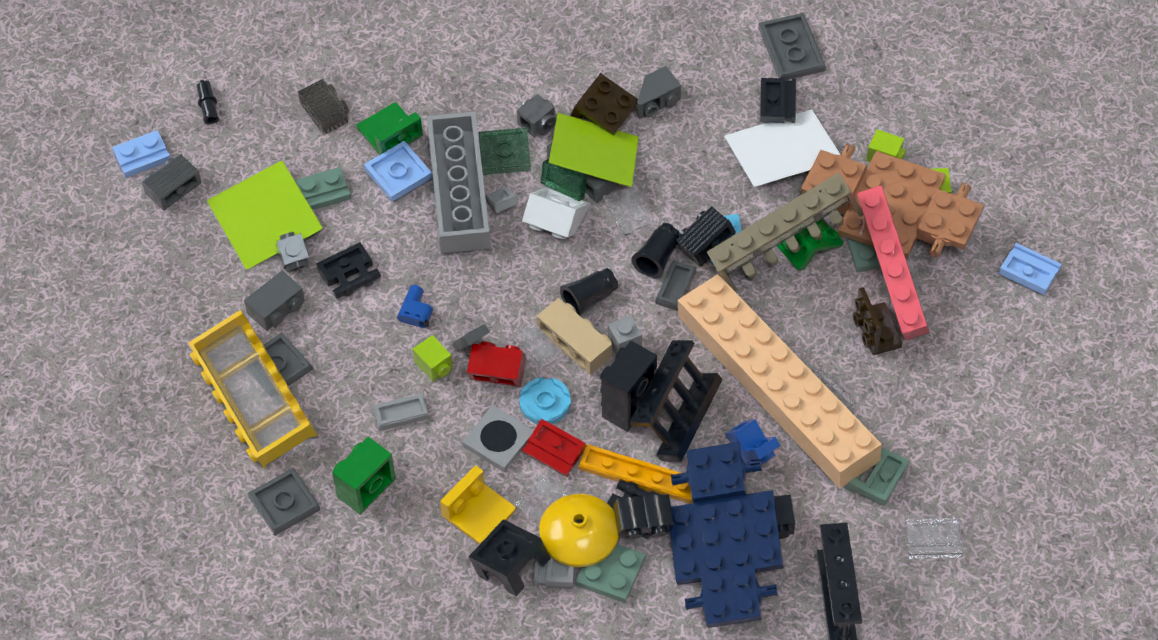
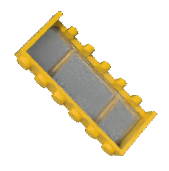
M241 310L188 342L193 350L189 355L197 367L200 365L203 367L202 377L208 386L213 384L215 388L212 391L213 396L219 404L224 403L227 409L223 413L231 424L236 423L238 428L234 431L242 443L247 442L250 448L246 449V452L254 463L259 461L263 468H265L267 464L310 437L318 436L255 330Z

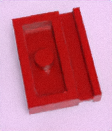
M541 418L529 437L527 445L523 447L522 452L563 476L568 477L572 467L574 468L587 445L580 439Z

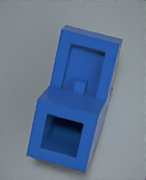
M755 419L745 420L725 433L730 443L739 442L741 456L745 463L761 460L762 465L776 456L774 450L781 446L776 437H765Z

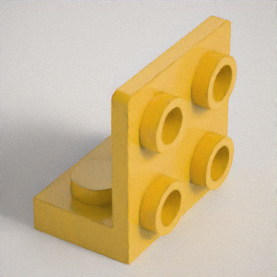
M476 465L440 501L442 517L479 545L503 519L507 521L516 511V507L485 484L484 472Z

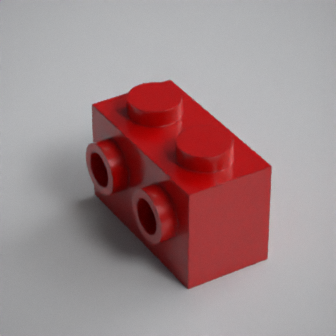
M491 342L473 343L467 374L471 380L521 387L526 356L521 348L514 345H506L503 348L496 347Z

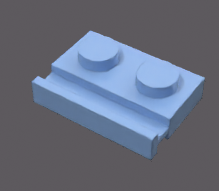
M158 130L112 147L125 178L161 165L170 159V155Z
M1016 243L1000 267L999 274L1045 295L1056 274L1060 271L1062 264Z

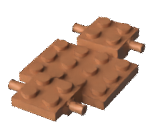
M846 144L841 155L820 150L801 187V194L840 173L862 210L857 193L881 185L886 195L906 259H908L917 239L933 244L929 252L933 257L934 254L935 257L940 256L943 246H954L965 250L984 208V204L966 198L971 190V186L968 183L967 185L962 183L958 193L951 194L941 190L946 180V174L879 151L875 152L867 169V165L850 159L855 150L853 145ZM851 202L837 209L838 212L845 214L843 217L844 223L838 228V235L874 247L865 216L859 217Z

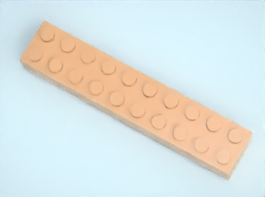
M718 274L677 300L678 317L839 489L881 461L882 444Z

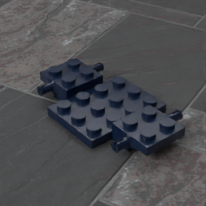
M739 442L686 450L688 460L686 473L671 474V481L673 486L688 483L694 503L671 507L674 526L670 530L677 585L702 583L700 597L685 598L686 610L702 607L705 612L708 628L762 620L760 608L762 598L778 596V589L776 584L760 587L757 573L783 569L784 564L773 490L747 494V473L762 471L761 460L745 463L741 456Z

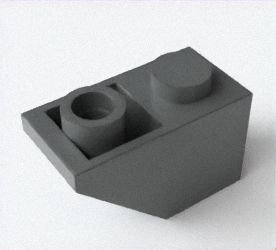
M666 66L645 76L637 101V117L639 119L652 116L658 110L666 106H673L681 100V85Z

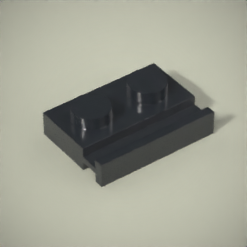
M761 78L760 122L784 123V121H792V123H795L796 79L792 78V81H785V78Z

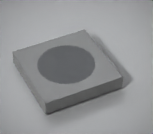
M492 405L462 441V446L505 472L522 452L523 447L527 445L528 439L534 430Z

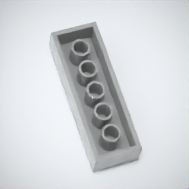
M476 112L427 116L441 254L491 249Z

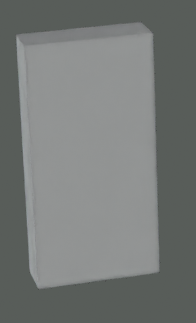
M423 393L372 405L379 431L429 419Z

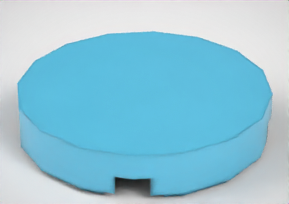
M544 377L528 382L523 387L519 399L521 412L525 418L535 424H538L541 418L551 424L561 421L568 414L571 406L568 388L564 383L555 378L544 379Z

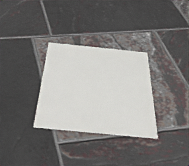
M812 109L796 114L795 123H792V121H784V123L768 122L724 136L754 187L811 170L820 150L840 155Z

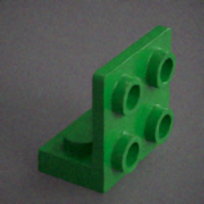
M396 102L356 125L358 131L379 155L403 141L409 144L423 136L421 117L416 112L408 116Z
M823 218L816 222L822 233L820 239H813L807 228L794 235L800 245L798 252L793 253L785 241L777 245L798 271L806 269L817 251L840 248L844 244L838 233Z

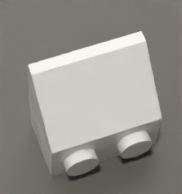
M545 187L530 193L522 221L528 223L529 227L534 230L543 231L545 229L552 232L551 235L556 238L566 239V237L568 238L576 233L591 203Z

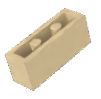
M560 298L556 299L536 316L537 329L588 374L594 373L612 357V342L610 338L605 334H600L594 329L593 324L588 319L580 317L571 304H565Z

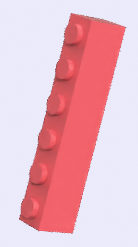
M880 185L857 193L905 340L930 333L882 186Z

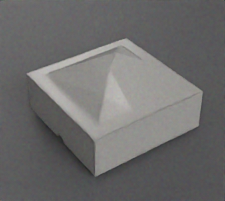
M508 187L501 188L485 196L488 205L496 213L519 204L517 196Z

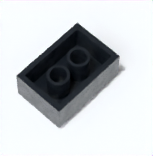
M632 340L625 348L621 347L615 356V361L611 366H606L600 375L602 418L626 432L631 429L630 421L657 370L656 354Z

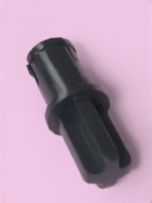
M200 80L197 84L198 106L202 109L203 121L207 125L217 123L219 121L215 106L217 99L213 96L211 83L208 80Z

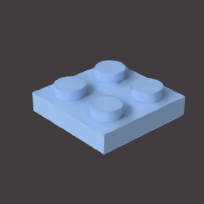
M405 141L364 164V170L391 202L432 179V172Z

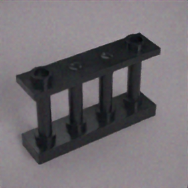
M693 340L671 341L630 421L632 426H650L659 437L662 444L656 456L661 461L682 462L686 450H688L723 380L718 373H701L688 356L695 344ZM683 367L694 380L689 390L678 378ZM672 387L683 400L679 410L667 398ZM662 408L673 421L668 432L657 419Z
M848 523L820 524L823 549L817 550L816 555L828 639L857 640L855 624H862V616Z

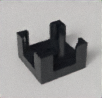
M504 519L468 556L480 578L488 581V572L499 577L506 591L514 596H517L524 589V584L518 573L536 556L539 565L544 567L551 559L540 537Z

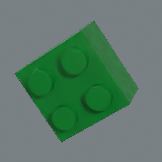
M369 436L362 443H357L352 449L351 454L345 460L339 461L332 472L337 498L359 515L396 480L392 454Z

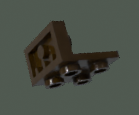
M600 73L577 102L570 116L581 119V117L584 119L589 118L610 134L615 135L637 106L638 99Z
M859 288L858 297L855 299L856 312H853V319L856 327H861L864 346L870 348L873 356L902 348L901 338L885 302L872 305L865 288Z

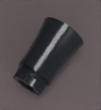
M663 223L655 229L645 244L632 256L631 260L634 268L639 273L653 279L660 278L671 254L677 246L675 240L678 238L679 230L669 223Z
M606 268L575 282L562 285L560 287L561 298L565 304H571L576 313L581 316L590 307L610 296L614 290L618 289V281L614 273L609 268Z

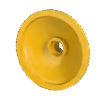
M571 494L561 497L545 510L540 520L539 535L550 557L566 566L588 567L606 559L613 552L619 540L614 510L605 501L593 495ZM581 519L583 522L578 524L575 520Z

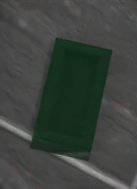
M549 159L543 161L541 184L577 201L585 198L586 176L571 169L551 164Z

